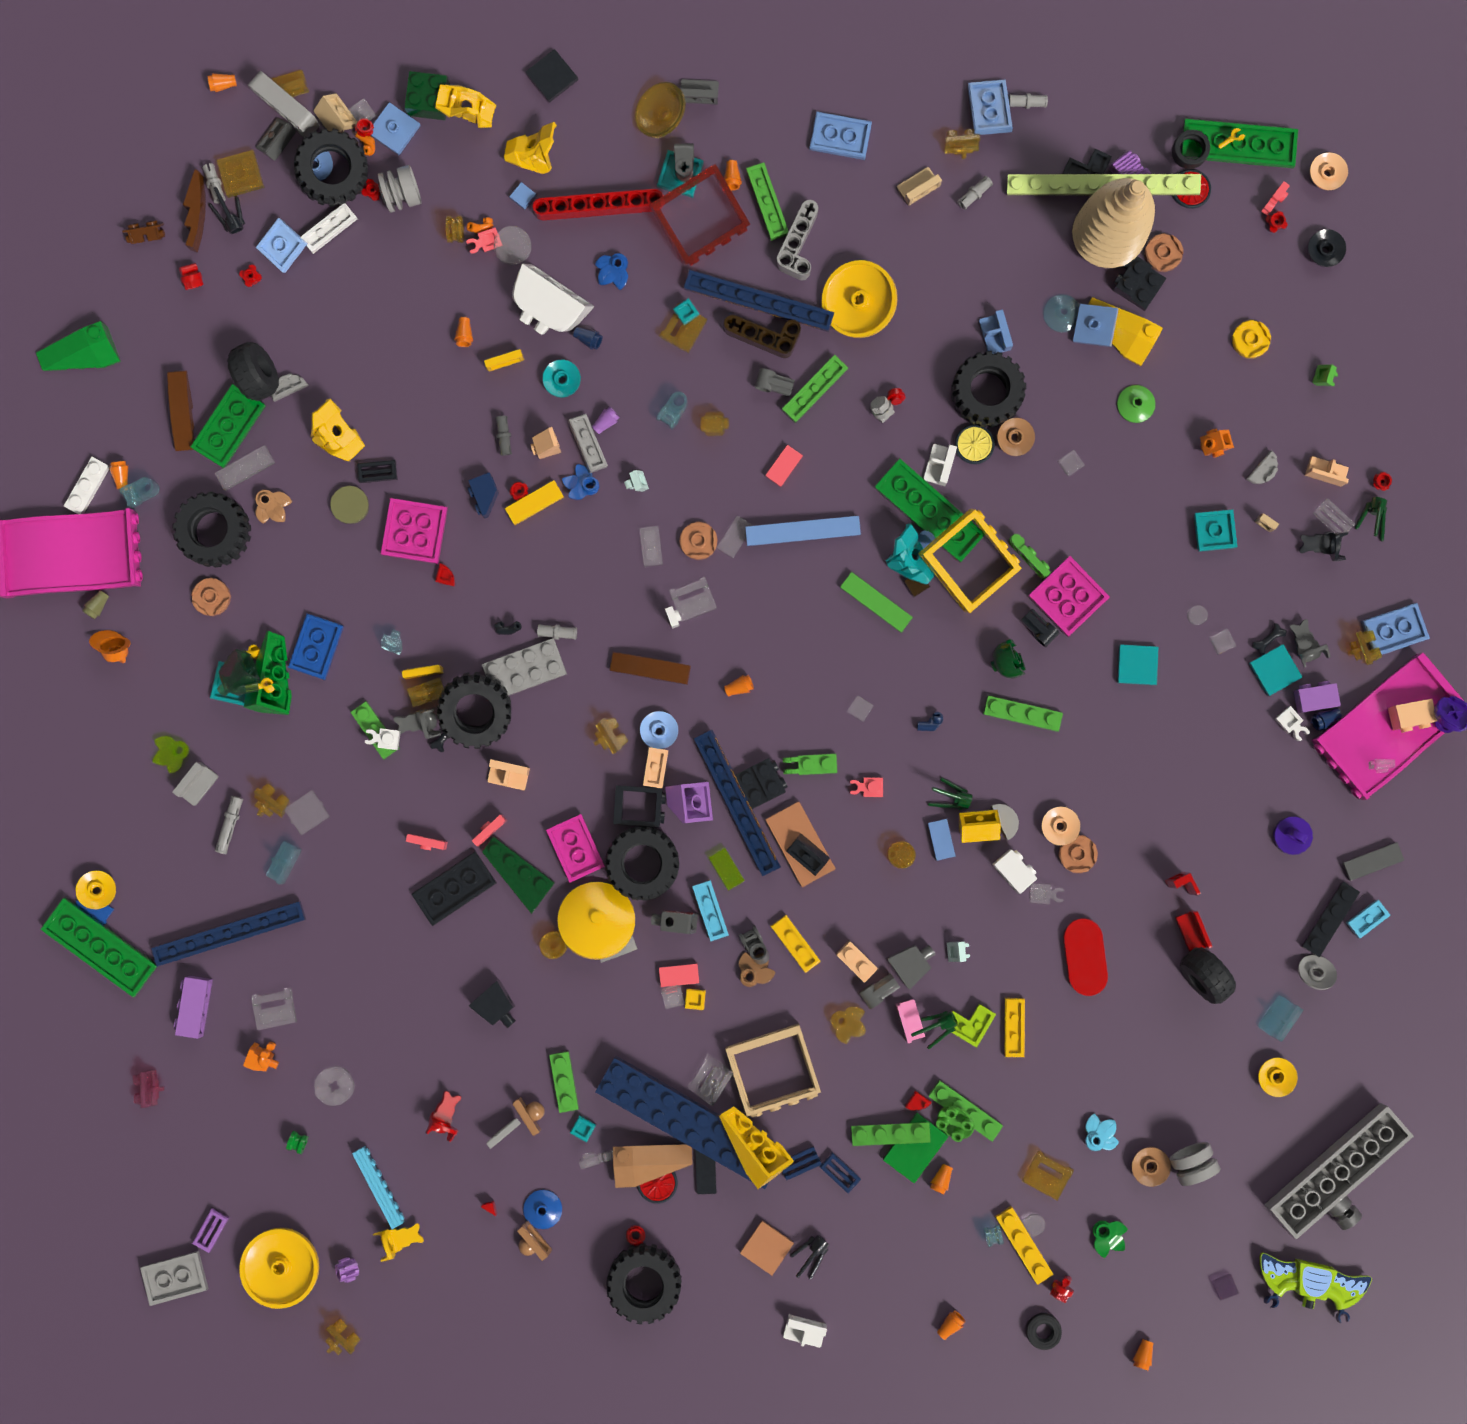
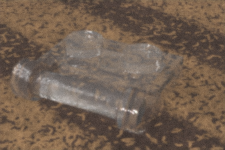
M705 577L699 578V581L675 590L673 588L669 590L676 610L678 609L681 622L717 609ZM703 587V593L679 601V596Z
M291 988L262 996L258 994L252 995L257 1030L297 1022ZM285 999V1005L261 1009V1003Z
M707 1054L705 1063L693 1082L688 1084L687 1088L713 1106L734 1072L716 1058ZM713 1065L714 1067L711 1070L710 1074L706 1078L701 1088H699L700 1083L704 1079L710 1067Z

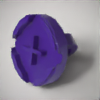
M1454 696L1449 698L1442 697L1434 707L1437 729L1444 733L1466 730L1467 703Z
M1287 817L1276 824L1273 838L1276 847L1283 853L1297 855L1305 852L1311 846L1313 831L1304 819Z

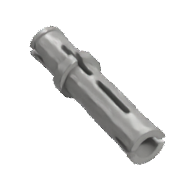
M231 796L227 812L224 813V823L214 851L227 854L236 821L240 817L239 812L244 800L243 798Z

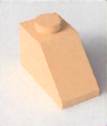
M552 427L532 437L534 443L530 445L533 454H537L539 459L561 453Z

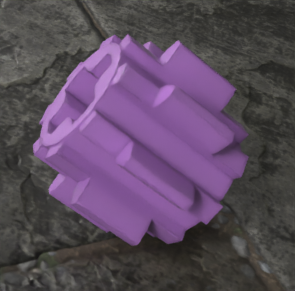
M346 1257L338 1260L339 1264L335 1265V1273L339 1282L349 1283L356 1280L355 1277L359 1275V1268L355 1259Z

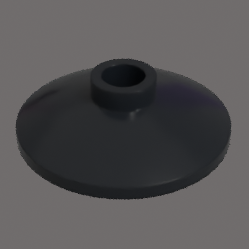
M1330 229L1320 230L1311 237L1308 243V253L1312 261L1317 265L1332 267L1340 263L1344 258L1346 243L1338 232ZM1322 248H1327L1328 253H1324Z

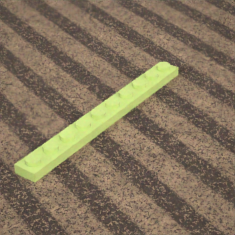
M1008 174L1007 195H1093L1103 185L1120 178H1132L1142 181L1152 195H1200L1201 174Z

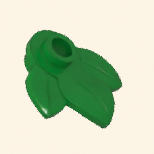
M1101 1220L1096 1222L1093 1226V1234L1096 1237L1094 1247L1101 1257L1106 1258L1110 1249L1124 1251L1125 1242L1121 1235L1127 1232V1227L1119 1221L1108 1223ZM1101 1227H1105L1104 1233H1099Z

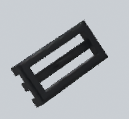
M396 460L357 463L359 483L398 480ZM392 465V468L362 471V468ZM392 473V475L363 478V475Z

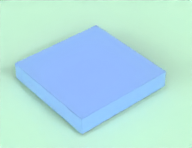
M278 218L256 248L281 272L286 273L308 243L282 219Z

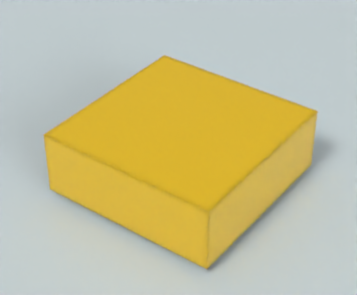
M686 989L685 1008L704 1010L706 990Z

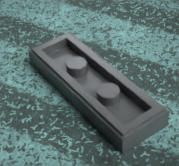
M1398 842L1342 862L1348 880L1352 881L1405 860Z

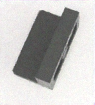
M682 79L680 103L718 105L719 82Z

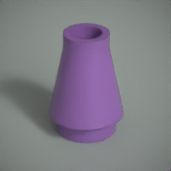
M609 406L602 411L596 422L592 425V428L600 434L616 424L620 417Z

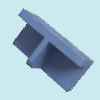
M1003 309L996 311L993 316L979 320L987 351H992V354H996L997 351L1002 353L1012 349L1013 343Z

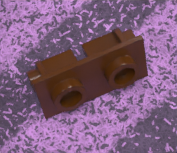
M157 220L146 222V226L139 227V223L127 225L128 229L122 231L123 233L128 232L126 241L131 244L145 242V234H147L148 241L162 240V237H165V231L160 229V226L164 225V223L158 224Z

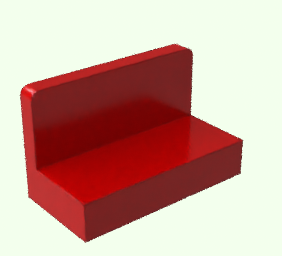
M1181 872L1165 880L1169 888L1177 889L1184 885L1188 894L1196 896L1201 894L1191 873Z
M1192 910L1175 917L1189 952L1199 947L1212 948L1198 911Z

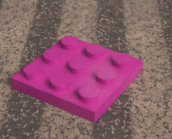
M390 498L381 555L438 564L448 508Z
M1071 556L1028 595L1067 637L1110 598Z

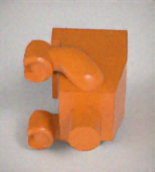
M254 1042L248 1051L243 1066L255 1071H267L269 1067L277 1069L279 1062L273 1060L275 1054L272 1053L276 1043L269 1042L266 1049L259 1047L260 1044Z

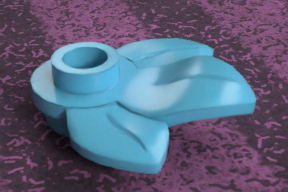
M1095 1114L1088 1118L1085 1125L1087 1131L1085 1138L1086 1146L1092 1151L1114 1149L1119 1143L1113 1136L1116 1132L1115 1120L1100 1122ZM1095 1137L1098 1139L1097 1145L1093 1142Z

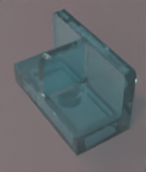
M283 841L276 856L271 859L273 862L266 876L275 880L279 885L285 884L302 849Z
M1278 996L1258 1027L1274 1039L1282 1042L1304 1010L1292 1004L1284 997Z

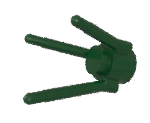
M1372 497L1371 502L1366 503V507L1355 529H1359L1368 511L1371 510L1370 514L1376 516L1374 536L1378 535L1381 519L1380 541L1383 542L1387 500L1380 497Z
M940 778V780L959 792L954 794L932 787L933 791L954 798L953 802L956 804L929 802L928 806L955 808L958 810L969 808L973 795L967 793L968 790L960 788L944 778Z
M952 1011L920 1018L921 1021L938 1019V1022L911 1033V1036L914 1037L939 1026L942 1030L946 1029L943 1034L927 1046L928 1049H931L948 1034L956 1031L955 1027L958 1026V1022Z

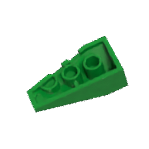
M101 321L83 327L36 352L43 371L105 368L121 362L109 328Z
M270 631L266 632L255 663L259 682H257L255 672L253 671L252 679L248 683V685H255L261 683L264 678H269L273 682L271 685L274 687V691L271 693H267L264 689L246 691L244 708L260 713L289 715L292 694L288 687V679L290 677L289 672L286 670L287 652L284 636Z

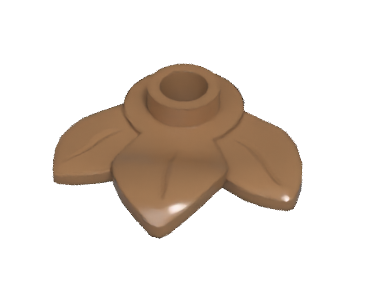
M261 490L255 498L258 505L256 517L262 524L269 518L276 522H284L285 510L283 507L291 504L292 500L288 495L280 491L272 493L269 490ZM262 496H268L269 501L263 503L261 500Z
M744 953L739 960V967L742 971L740 974L741 983L744 986L753 987L757 983L766 984L771 981L775 976V971L767 968L769 960L765 964H757L749 954ZM764 953L758 954L755 957L760 958ZM749 974L753 975V979L751 981L747 980V976Z

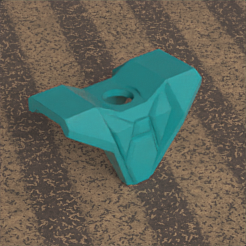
M911 523L906 524L902 534L895 539L894 551L886 559V564L895 572L922 584H928L935 575L918 554L924 548L918 540L917 531ZM912 554L917 556L916 560L912 558Z

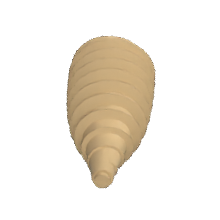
M1120 178L1103 185L1087 200L1077 214L1072 230L1075 247L1085 260L1098 267L1116 268L1128 264L1137 257L1150 235L1155 216L1154 200L1147 186L1140 180Z

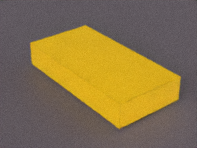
M521 349L484 360L487 370L490 372L524 361Z
M441 665L403 670L402 676L404 679L443 674L444 672Z

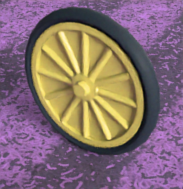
M975 424L962 428L955 438L954 445L957 446V455L963 461L969 464H980L988 460L993 454L995 442L993 435L987 428Z

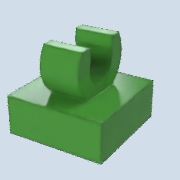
M1332 364L1318 365L1312 383L1317 386H1335L1333 379L1338 376L1336 372L1337 367Z

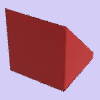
M494 1201L481 1205V1208L494 1216L497 1215Z

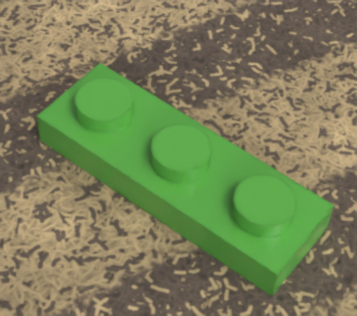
M367 701L351 712L369 740L373 739V735L366 733V730H374L379 734L380 728L386 729ZM378 742L373 744L383 759L397 751L378 748Z
M566 1051L550 1054L559 1113L578 1110L579 1105L570 1053Z

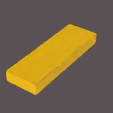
M555 480L506 507L505 510L513 524L517 525L561 500L564 496Z
M787 915L771 925L805 973L821 962Z
M1005 998L1004 1056L1024 1057L1025 999Z

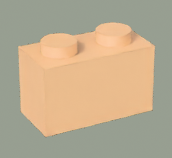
M1432 699L1388 708L1393 731L1400 729L1401 733L1412 731V727L1419 726V729L1431 727L1430 723L1437 722Z
M850 941L836 953L864 983L878 969Z

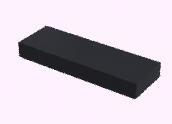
M696 1150L697 1194H716V1162Z

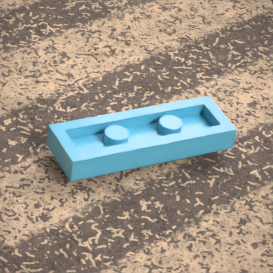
M711 880L692 886L710 941L729 936Z

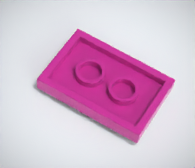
M582 814L546 830L569 883L605 867Z

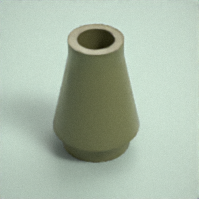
M99 590L94 597L83 605L82 611L93 619H96L97 616L100 617L109 596Z

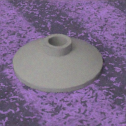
M1309 955L1304 957L1299 963V976L1308 986L1318 990H1326L1335 984L1337 980L1336 969L1326 958Z

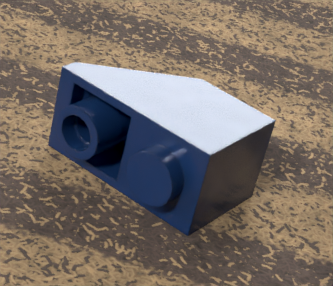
M490 472L468 480L470 486L467 487L471 497H475L477 501L475 508L478 515L482 514L484 518L489 517L499 494Z

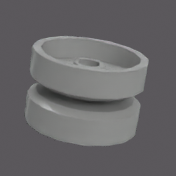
M1196 1143L1180 1149L1170 1156L1169 1160L1173 1168L1179 1170L1176 1176L1182 1186L1203 1182L1220 1172L1221 1168L1217 1159L1211 1158L1214 1152L1210 1143Z

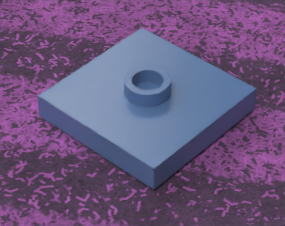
M389 102L373 124L374 129L371 137L397 155H400L421 125Z
M1080 304L1073 342L1111 347L1119 309Z

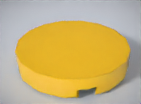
M1254 320L1242 322L1232 335L1234 350L1245 358L1254 359L1261 356L1268 350L1271 341L1269 329L1264 323Z

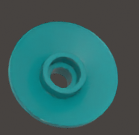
M568 360L553 361L544 370V387L555 397L564 398L571 396L580 386V372L576 365ZM561 377L566 378L564 383L559 382Z

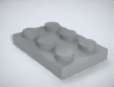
M199 1251L148 1264L140 1268L150 1306L209 1289Z

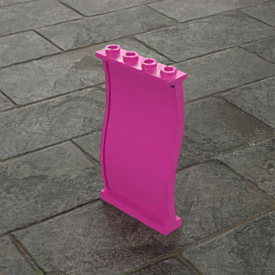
M126 508V510L102 513L0 520V597L14 598L16 596L45 593L92 591L132 586L140 587L143 573L140 570L139 563L142 560V556L138 549V543H140V534L137 532V524H139L138 514L135 510Z
M1419 653L1375 688L1339 721L1320 736L1314 738L1312 742L1315 744V750L1326 757V763L1333 770L1336 769L1340 774L1338 776L1340 780L1351 787V793L1357 799L1368 800L1373 793L1393 779L1444 734V732L1437 729L1435 722L1430 723L1431 727L1419 729V726L1412 727V731L1401 733L1400 729L1393 731L1388 708L1432 699L1435 707L1442 697L1449 698L1454 696L1462 698L1424 653Z

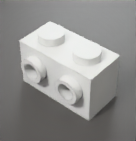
M1009 849L992 865L1018 894H1021L1037 880L1035 876L1036 871L1029 864L1026 866L1022 862L1023 856L1017 850Z

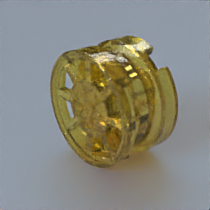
M457 215L456 217L446 216V238L448 243H453V241H458V243L464 242L461 240L464 239L462 215Z
M899 841L890 846L887 856L889 862L894 867L903 869L913 864L916 854L911 844Z
M551 931L541 938L539 945L541 953L549 959L561 957L568 948L558 931Z

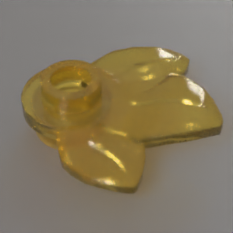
M849 1007L845 1011H836L832 1015L831 1024L836 1029V1037L839 1041L847 1044L851 1036L860 1037L866 1033L865 1026L860 1021L865 1013L863 1009ZM840 1018L844 1019L842 1024L838 1023Z

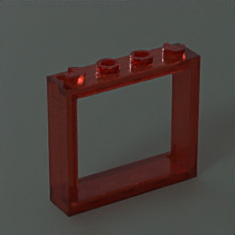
M713 164L649 204L653 214L684 265L688 263L690 266L700 261L699 256L704 253L706 256L716 251L715 246L720 243L724 246L732 241L731 236L736 233L740 236L748 231L746 227L750 225L716 164ZM711 175H714L741 223L688 256L660 207Z

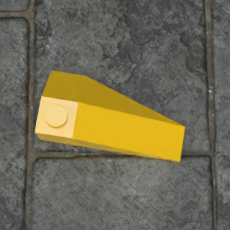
M1093 297L1088 304L1118 308ZM1118 308L1112 344L1120 351L1124 358L1142 366L1163 328L1143 317Z
M734 1106L719 1116L746 1174L757 1189L771 1181L794 1162L779 1142L774 1143L767 1137V1133L764 1130H758L753 1126L752 1121Z

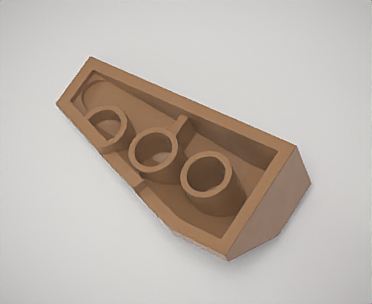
M688 1145L613 1147L615 1188L636 1187L693 1164L692 1147Z

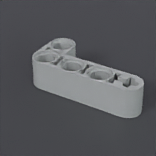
M259 71L249 82L248 87L290 122L304 138L310 137V133L320 127L316 118L305 107L262 71Z
M806 200L802 204L777 256V268L798 280H806L811 273L810 262L799 256L818 215V205L814 200ZM809 209H812L813 211H811V212L809 213L808 219H807V218H806V211H808ZM804 225L806 230L799 231L796 227ZM794 241L798 243V246L791 248L788 244ZM787 258L790 260V263L784 265L780 260ZM800 266H804L807 268V271L805 273H801L797 270V268Z

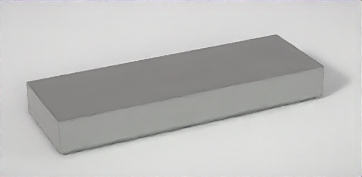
M587 414L569 419V426L589 474L607 468V462Z

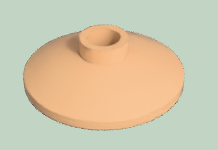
M1335 153L1320 154L1313 160L1310 166V177L1313 183L1323 190L1339 188L1348 176V166L1345 160ZM1324 171H1328L1330 176H1326Z
M1056 807L1049 810L1043 817L1042 832L1049 842L1055 845H1067L1078 837L1080 820L1071 809ZM1058 823L1063 824L1062 830L1057 829Z

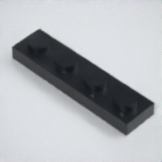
M1342 882L1303 943L1302 948L1320 957L1360 891Z

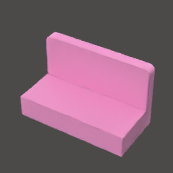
M911 999L895 1004L906 1042L912 1043V1040L925 1037L924 1033L914 1037L911 1036V1033L923 1028L915 1000Z

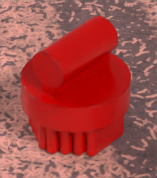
M196 263L179 268L182 276L180 280L185 290L203 285L202 274L198 272Z
M1067 1275L1062 1282L1054 1280L1050 1295L1066 1303L1068 1297H1072L1074 1290L1069 1287L1072 1278Z

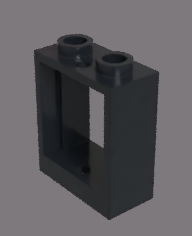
M616 785L613 824L660 827V823L664 824L665 812H661L662 804H666V793H663L661 788ZM624 791L657 793L655 822L622 820Z

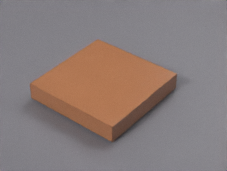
M761 1220L740 1251V1254L772 1276L794 1242Z

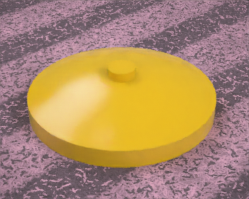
M865 260L851 261L837 268L828 278L822 293V308L834 312L831 326L839 333L852 338L870 337L883 330L891 321L897 306V289L892 277L881 266Z
M590 882L578 886L565 897L558 912V929L563 942L572 952L587 959H605L619 953L630 941L635 928V913L629 898L621 895L619 891L615 890L613 885L608 883Z
M273 1228L256 1236L245 1248L240 1261V1278L244 1289L253 1300L269 1308L282 1309L301 1302L312 1291L319 1275V1258L313 1244L303 1234L289 1228Z

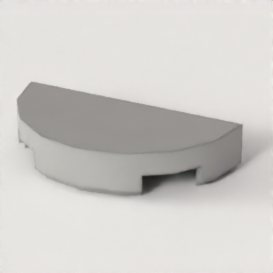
M282 375L279 378V386L272 395L273 401L276 402L309 385L298 375Z
M1272 450L1248 476L1247 481L1253 484H1262L1275 476L1278 471L1277 456Z
M992 805V810H998L1001 829L1008 841L1014 837L1018 830V816L1007 805Z
M515 1118L487 1141L488 1147L490 1149L518 1127L521 1124L520 1121Z

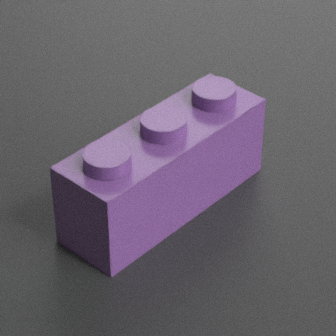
M187 976L182 980L180 985L182 996L177 1003L179 1014L174 1022L175 1035L196 1039L203 1037L213 979Z

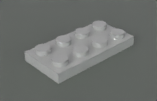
M554 638L482 664L485 675H491L493 680H499L501 686H505L508 691V696L567 675Z

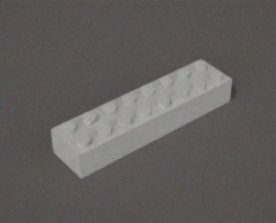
M1380 1103L1264 1205L1293 1238L1298 1239L1414 1136L1388 1106Z

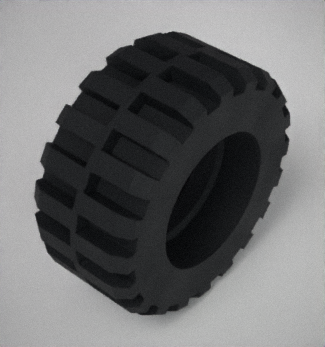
M324 128L319 133L316 131L310 133L311 136L305 137L302 140V144L298 145L296 155L294 156V173L300 189L308 195L309 199L312 201L316 200L318 204L323 206L324 204H329V207H335V204L342 205L349 200L353 201L356 199L357 194L360 195L367 181L368 162L362 146L358 145V141L355 138H350L348 133H339L338 129L327 131V128ZM333 151L343 155L349 164L347 178L338 184H326L318 180L313 172V162L319 154Z
M986 351L984 354L978 352L974 357L967 358L958 368L951 385V398L955 402L954 408L956 411L961 412V417L964 420L966 418L969 419L970 424L975 425L977 423L980 424V427H986L987 425H990L991 428L996 427L998 424H1002L1012 418L1021 407L1026 395L1025 376L1023 372L1020 373L1018 363L1013 364L1011 362L1012 358L1010 356L1005 358L1002 356L1003 353L998 351L996 354H992V351ZM988 373L1002 380L1006 388V395L1001 403L987 406L979 403L973 397L971 383L977 375Z
M202 492L198 493L196 498L193 496L189 497L187 504L182 503L179 508L182 510L180 513H175L174 518L177 521L172 523V529L176 532L173 534L174 540L178 542L176 546L183 552L184 556L203 566H213L216 568L221 567L222 564L226 566L231 564L232 559L237 560L241 557L239 555L241 551H246V541L250 542L251 538L248 535V532L251 531V525L247 522L249 518L244 513V509L234 500L220 493L208 492L205 494ZM210 513H220L226 518L228 524L225 538L221 543L213 547L201 545L196 535L200 520Z
M469 672L463 673L462 677L456 676L451 683L448 682L441 692L437 707V719H439L441 730L445 731L444 735L448 739L451 737L456 745L461 743L464 748L468 749L469 746H474L475 749H480L482 745L488 747L493 741L497 742L500 740L501 735L505 734L508 729L512 711L511 699L507 694L508 691L505 686L502 687L499 680H493L491 675H480V672H474L469 675ZM471 694L487 698L493 707L491 719L480 726H470L463 723L456 713V707L461 698Z
M635 827L619 834L610 844L605 858V870L607 871L609 881L621 895L633 900H650L659 897L673 885L678 875L679 855L674 843L666 834L655 828ZM638 845L652 847L658 853L661 861L658 874L653 879L645 882L632 879L627 874L624 866L627 853Z
M642 1243L640 1246L635 1247L632 1245L628 1250H623L612 1262L606 1281L607 1297L610 1298L612 1308L615 1307L617 1309L616 1313L620 1317L624 1315L627 1321L635 1320L637 1324H643L644 1321L652 1324L656 1319L659 1321L664 1319L667 1313H671L674 1305L679 1300L682 1282L680 1268L676 1265L674 1257L667 1254V1250L664 1248L660 1250L654 1244L646 1246V1243ZM650 1267L660 1274L662 1290L657 1297L651 1300H639L627 1291L626 1278L634 1268Z

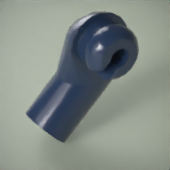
M935 712L927 722L918 721L917 731H935L943 723L942 713Z

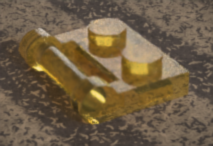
M674 313L665 330H662L659 334V337L689 353L704 328L707 319L701 315L697 316L685 326L682 324L677 335L673 337L670 334L679 320Z
M1038 1151L1022 1181L1058 1201L1074 1169L1066 1168L1044 1156L1043 1152ZM1043 1163L1063 1174L1061 1179L1038 1167L1039 1164Z

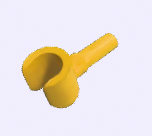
M1233 129L1231 136L1218 145L1219 149L1234 140H1243L1244 134L1236 138V133L1241 129Z

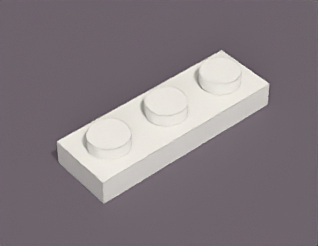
M346 203L342 204L303 234L301 238L308 243L306 246L314 254L354 223L357 217Z
M91 457L64 507L77 514H84L109 471L110 466Z

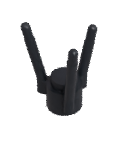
M214 187V191L227 217L224 220L211 203L209 204L210 209L222 223L226 232L229 231L230 234H235L242 231L245 222L242 216L239 197H235L238 217H236L235 214H230L218 188Z
M817 1235L815 1238L811 1236L806 1243L790 1254L791 1257H794L811 1244L809 1249L813 1253L797 1273V1278L801 1276L817 1255L819 1257L809 1275V1279L813 1278L829 1246L821 1236Z

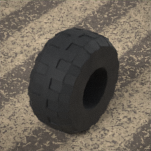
M246 342L230 351L227 358L230 376L236 387L246 398L260 401L276 392L279 386V377L273 361L264 348L257 343Z
M1204 947L1194 948L1182 958L1180 963L1182 974L1192 988L1209 1003L1221 1004L1235 992L1236 981L1223 962Z

